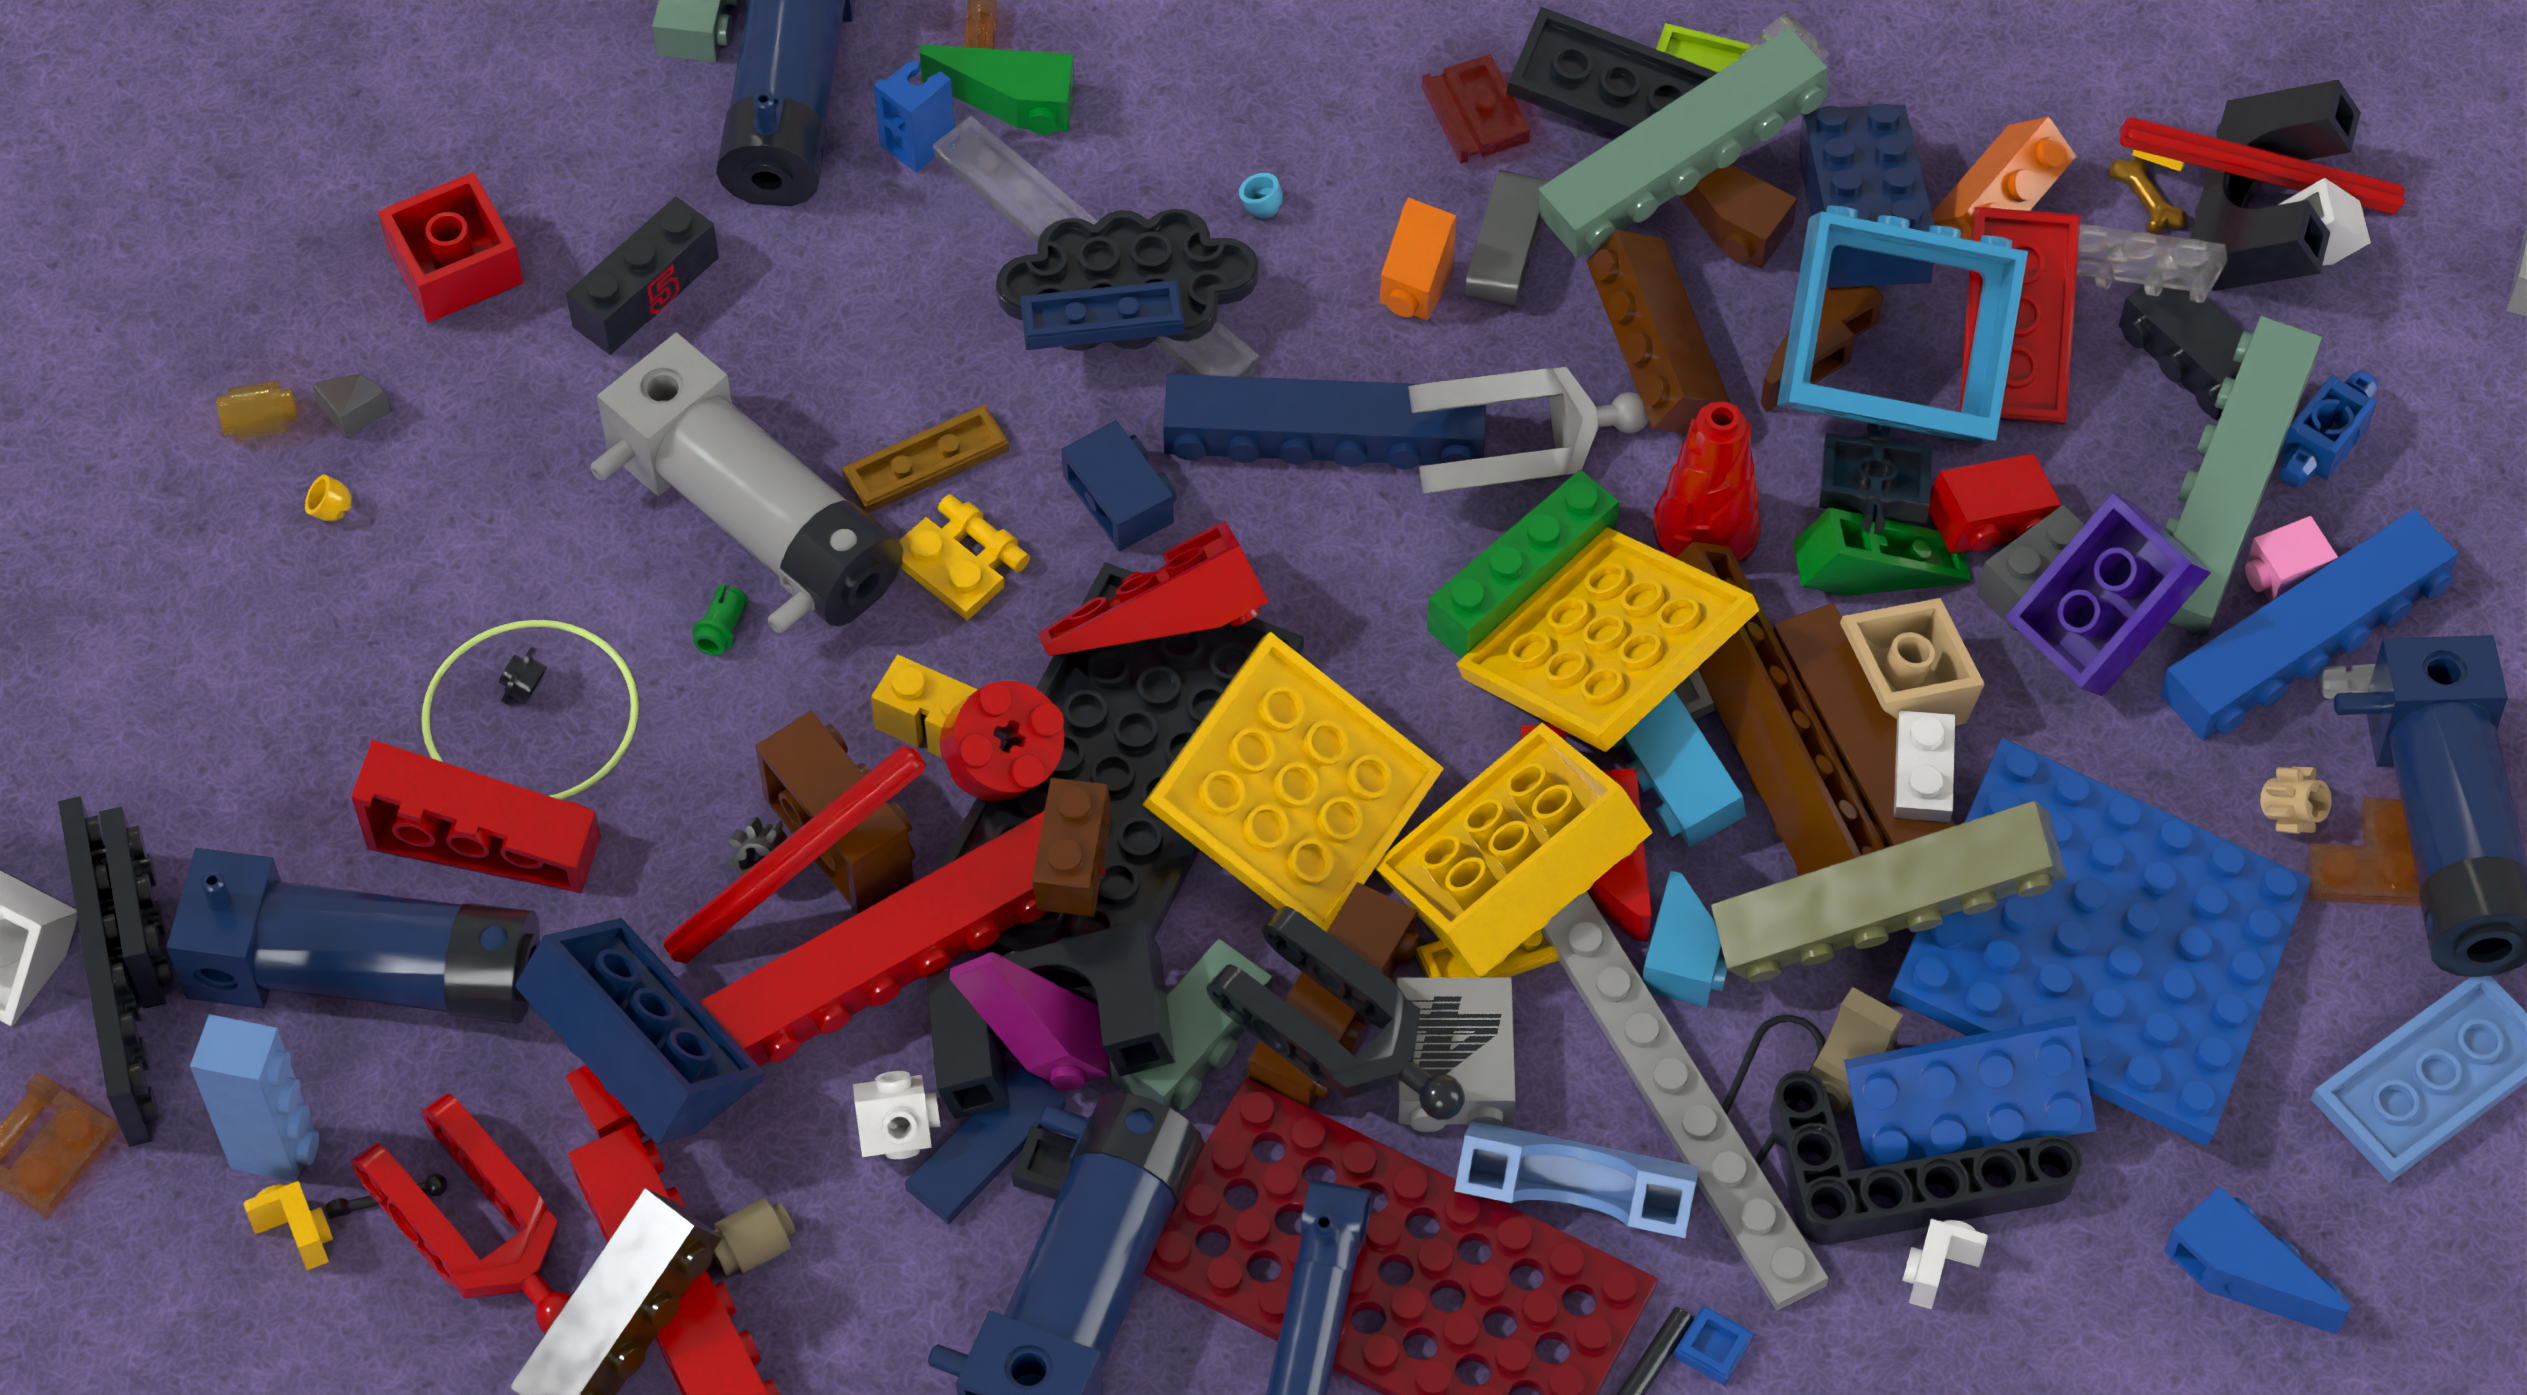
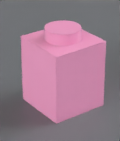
M2309 516L2255 537L2245 565V572L2251 587L2256 592L2263 591L2271 602L2336 560L2338 556L2313 518Z

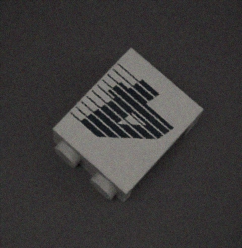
M1512 977L1397 978V986L1404 993L1405 997L1420 1008L1414 1062L1432 1076L1447 1074L1456 1078L1465 1094L1464 1105L1457 1115L1447 1120H1436L1429 1117L1422 1109L1419 1094L1400 1081L1398 1125H1411L1417 1131L1434 1132L1442 1129L1445 1125L1468 1124L1469 1126L1471 1120L1497 1126L1513 1124L1516 1099Z

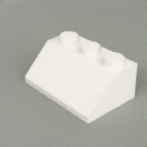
M0 871V1021L13 1026L66 957L78 918L76 909Z

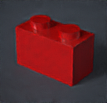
M2035 454L1942 470L1930 491L1929 514L1950 554L1970 550L1983 552L1996 545L2013 542L2057 510L2061 503Z

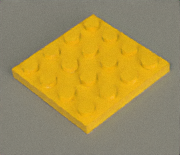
M1606 527L1458 661L1456 665L1466 681L1607 752L1759 611L1753 594Z
M1269 632L1261 639L1142 805L1277 910L1284 906L1293 908L1327 932L1356 883L1359 882L1364 885L1444 768L1272 632Z

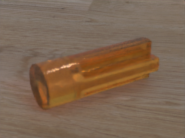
M967 0L964 47L994 49L997 0Z

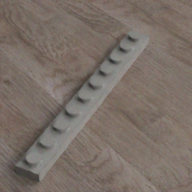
M1586 891L1578 895L1540 930L1549 946H1553L1560 964L1685 1164L1700 1166L1697 1185L1774 1308L1778 1311L1826 1287L1828 1276L1589 894Z

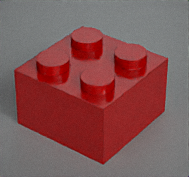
M475 172L377 211L386 248L427 323L524 284L516 246Z

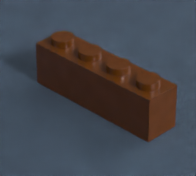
M1617 229L1586 261L1638 394L1643 401V406L1652 429L1688 434L1691 419H1696L1701 408L1711 402H1731L1664 238Z
M1359 882L1356 883L1327 930L1329 935L1394 983L1395 980L1391 976L1398 964L1401 963L1408 966L1421 942V935L1416 933V909ZM1302 972L1286 997L1285 1002L1332 1036L1354 1055L1360 1048L1368 1030V1024L1364 1022L1365 1018ZM1259 1041L1248 1059L1249 1079L1312 1109L1318 1097L1327 1100L1334 1091L1333 1088H1325L1313 1081L1261 1041Z

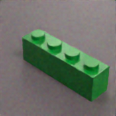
M1582 470L1576 472L1429 597L1427 631L1462 659L1606 527L1616 531L1619 501Z

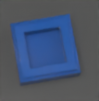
M1703 1305L1677 1346L1673 1358L1726 1386L1752 1343L1755 1333Z

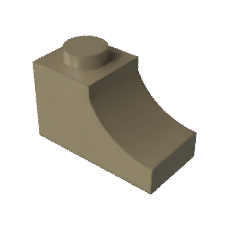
M1854 987L1851 988L1841 1003L1831 1033L1811 1070V1073L1822 1080L1827 1090L1832 1111L1843 1112L1846 1110L1853 1115L1855 1113L1844 1060L1895 1050L1903 1014Z

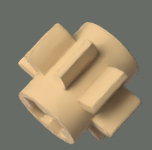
M2293 766L2292 768H2276L2277 778L2269 779L2262 788L2260 802L2264 815L2269 819L2277 820L2276 832L2314 833L2316 831L2315 822L2323 821L2331 809L2332 798L2328 785L2324 781L2315 780L2316 768Z

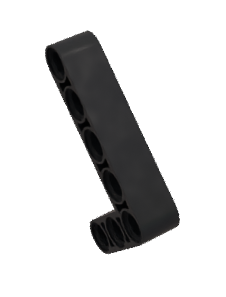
M1802 1070L1789 1072L1778 1081L1769 1111L1770 1124L1797 1225L1802 1235L1809 1241L1819 1245H1830L1929 1227L1931 1219L1941 1222L1947 1220L1962 1221L2055 1204L2065 1200L2071 1194L2082 1167V1155L2072 1141L2061 1136H2044L1848 1172L1827 1090L1822 1080L1815 1074ZM1800 1099L1805 1101L1811 1110L1806 1112L1793 1111L1786 1105L1785 1101ZM1813 1151L1823 1157L1825 1163L1821 1165L1807 1164L1800 1158L1799 1153ZM2053 1164L2062 1170L2064 1176L2061 1178L2047 1176L2041 1171L2039 1165ZM1983 1175H1999L2006 1180L2008 1186L2005 1188L1990 1186L1985 1182ZM1930 1184L1943 1185L1950 1190L1952 1196L1949 1198L1935 1197L1927 1190L1926 1186ZM1874 1194L1889 1196L1896 1206L1890 1209L1880 1208L1871 1202L1869 1196ZM1818 1204H1827L1836 1209L1840 1216L1834 1219H1825L1816 1214L1812 1207Z

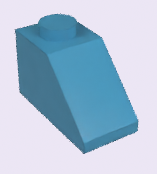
M1670 871L1644 965L1642 981L1653 995L1707 1008L1711 990L1723 991L1728 973L1725 959L1720 956L1722 947L1716 923L1682 873Z

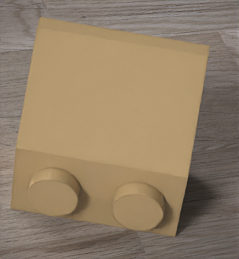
M1941 598L1842 616L1840 624L1884 711L1898 719L1899 710L1955 715V726L1967 723L1985 684Z

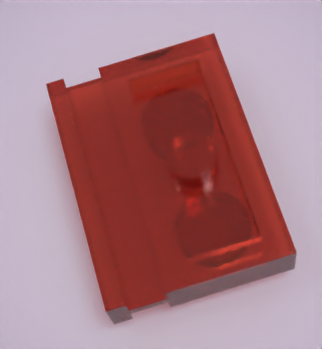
M1491 54L1444 68L1443 74L1433 77H1431L1430 73L1422 75V90L1461 164L1468 162V157L1476 154H1481L1482 157L1529 143L1530 128L1514 98L1505 94L1507 84Z

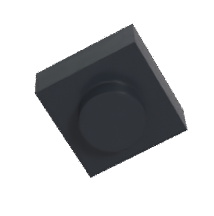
M1031 1126L1012 1174L1013 1186L1057 1199L1070 1171L1069 1157L1077 1139Z

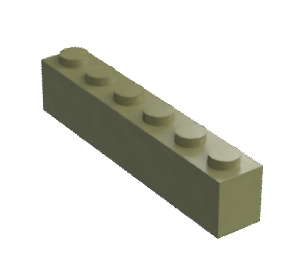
M2034 800L1711 904L1727 969L1743 979L1748 978L1749 982H1762L1781 975V967L1800 961L1805 966L1827 962L1835 957L1834 951L1854 944L1858 949L1881 945L1889 940V933L1909 927L1910 931L1918 932L1935 928L1943 923V916L1963 910L1964 914L1971 915L1989 911L1998 905L1997 899L2018 893L2019 897H2032L2043 894L2053 888L2051 882L2066 878L2067 874L2050 813Z

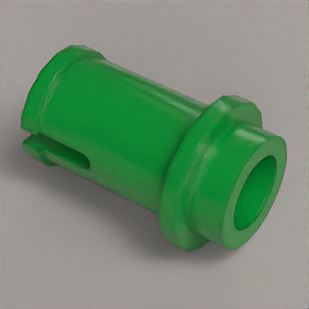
M726 585L718 586L704 618L696 621L692 628L693 644L704 654L720 656L724 651L731 649L734 644V635L732 633L743 610H745L749 603L746 594L735 586L730 585L726 597H724L727 590Z

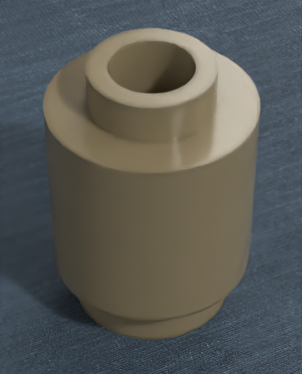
M762 1197L714 1223L716 1229L714 1232L722 1237V1240L713 1251V1258L724 1276L728 1277L737 1271L743 1275L791 1249L788 1237L796 1233V1230L781 1202L771 1206L766 1198Z

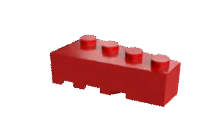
M373 739L351 796L367 850L581 894L601 838L596 812L582 804L553 798Z

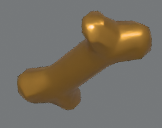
M2134 157L2130 161L2116 159L2111 162L2109 167L2110 178L2129 186L2149 213L2146 232L2158 234L2167 227L2178 230L2185 226L2187 220L2186 211L2167 203L2148 178L2146 167L2149 161Z

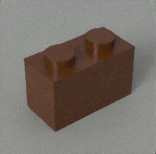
M1057 778L1050 779L1032 878L1037 910L1094 917L1112 817L1107 784Z

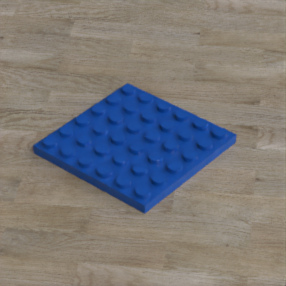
M2002 737L1964 823L2035 800L2050 813L2067 877L2051 882L2053 888L2043 894L2032 897H2019L2018 893L1997 899L1998 905L1989 911L1971 915L1964 914L1963 910L1943 916V923L1929 930L1916 932L1887 999L1967 1036L2075 1016L2091 1094L2207 1147L2215 1134L2311 878Z

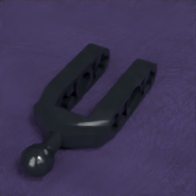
M1281 907L1263 926V936L1267 943L1281 957L1367 1021L1382 1029L1357 1058L1332 1036L1237 966L1226 965L1206 987L1212 1002L1225 1015L1313 1081L1325 1088H1333L1345 1098L1391 1086L1401 1081L1419 1094L1422 1109L1429 1117L1436 1120L1451 1119L1460 1112L1464 1105L1465 1094L1456 1078L1447 1074L1432 1076L1414 1062L1420 1008L1409 1001L1401 989L1388 977L1293 908Z

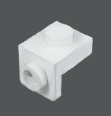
M1931 1219L1923 1250L1911 1247L1902 1281L1914 1284L1909 1303L1932 1309L1945 1258L1980 1267L1988 1236L1977 1232L1972 1226L1961 1221L1947 1220L1941 1222Z

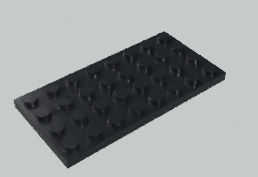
M1104 562L1082 605L1098 597H1105L1107 601L1116 597V590L1122 585L1121 580L1134 572ZM1253 618L1237 626H1232L1229 622L1219 628L1054 655L1036 689L1047 696L1063 714L1064 749L1059 764L1045 781L1020 796L1001 801H986L976 798L938 869L1045 811L1050 779L1057 778L1108 785L1112 817L1103 863L1105 875L1100 880L1094 917L1047 911L1035 921L1029 923L1019 922L1001 932L998 939L985 949L1004 955L1012 951H1025L1056 943L1058 940L1066 937H1078L1109 929L1119 923H1132L1144 919L1155 938L1200 849L1142 804L1261 639L1267 633L1272 632L1294 651L1301 654L1304 648V636ZM1008 742L1005 744L1003 752L1010 748Z

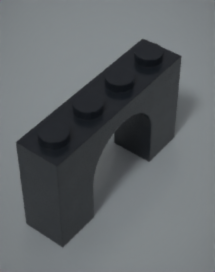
M2338 79L2228 100L2222 121L2217 127L2216 136L2219 139L2302 160H2310L2351 152L2361 112ZM2206 168V180L2200 202L2196 205L2195 221L2191 236L2184 249V261L2189 271L2195 274L2203 287L2212 291L2320 274L2330 231L2308 200L2247 209L2251 198L2263 182Z
M1145 919L1132 923H1119L1109 929L1078 937H1066L1058 940L1056 943L1025 951H1012L1001 956L1078 996L1089 998L1098 1003L1103 1047L1120 1077L1175 1063L1161 950ZM950 969L926 976L936 1088L954 1119L1010 1105L1005 1065V1044L950 980Z

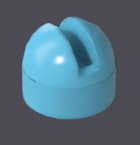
M1270 173L1252 175L1239 188V196L1245 209L1252 216L1260 219L1273 217L1279 211V207L1284 200L1283 191L1277 178Z

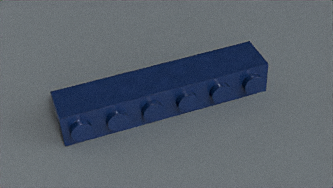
M1167 374L1163 424L1164 454H1174L1181 459L1191 461L1201 459L1204 456H1223L1241 463L1252 462L1257 458L1282 459L1293 465L1306 464L1311 460L1336 461L1345 467L1360 466L1364 462L1389 463L1398 469H1411L1417 465H1434L1484 458L1486 405L1412 413L1408 386L1419 384Z

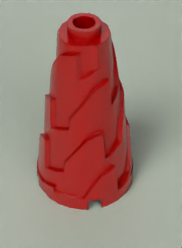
M1725 401L1711 402L1700 409L1696 419H1691L1686 440L1682 443L1677 463L1672 467L1666 489L1654 509L1653 534L1659 550L1660 546H1662L1669 556L1673 558L1679 556L1694 541L1729 546L1737 562L1745 557L1747 561L1758 545L1761 534V516L1758 511V493L1751 452V423L1745 420L1737 405Z

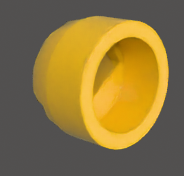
M321 475L314 481L308 491L305 500V511L307 514L323 521L332 522L340 520L344 517L345 513L343 511H348L351 508L352 495L342 482L327 475Z

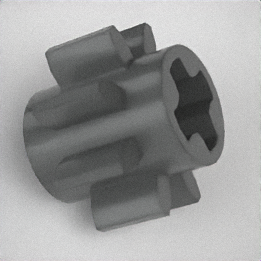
M756 816L747 825L746 832L736 829L728 842L738 850L731 854L726 861V866L735 867L738 874L742 876L788 838L782 830L783 822L779 820L774 825L762 824L761 820Z

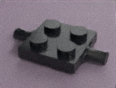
M1868 424V436L1850 437L1826 433L1822 454L1819 508H1834L1863 514L1862 528L1869 534L1872 522H1874V534L1881 533L1884 530L1885 517L1900 523L1910 521L1927 523L1930 507L1932 448L1908 445L1889 439L1890 427L1881 426V429L1878 430V425Z

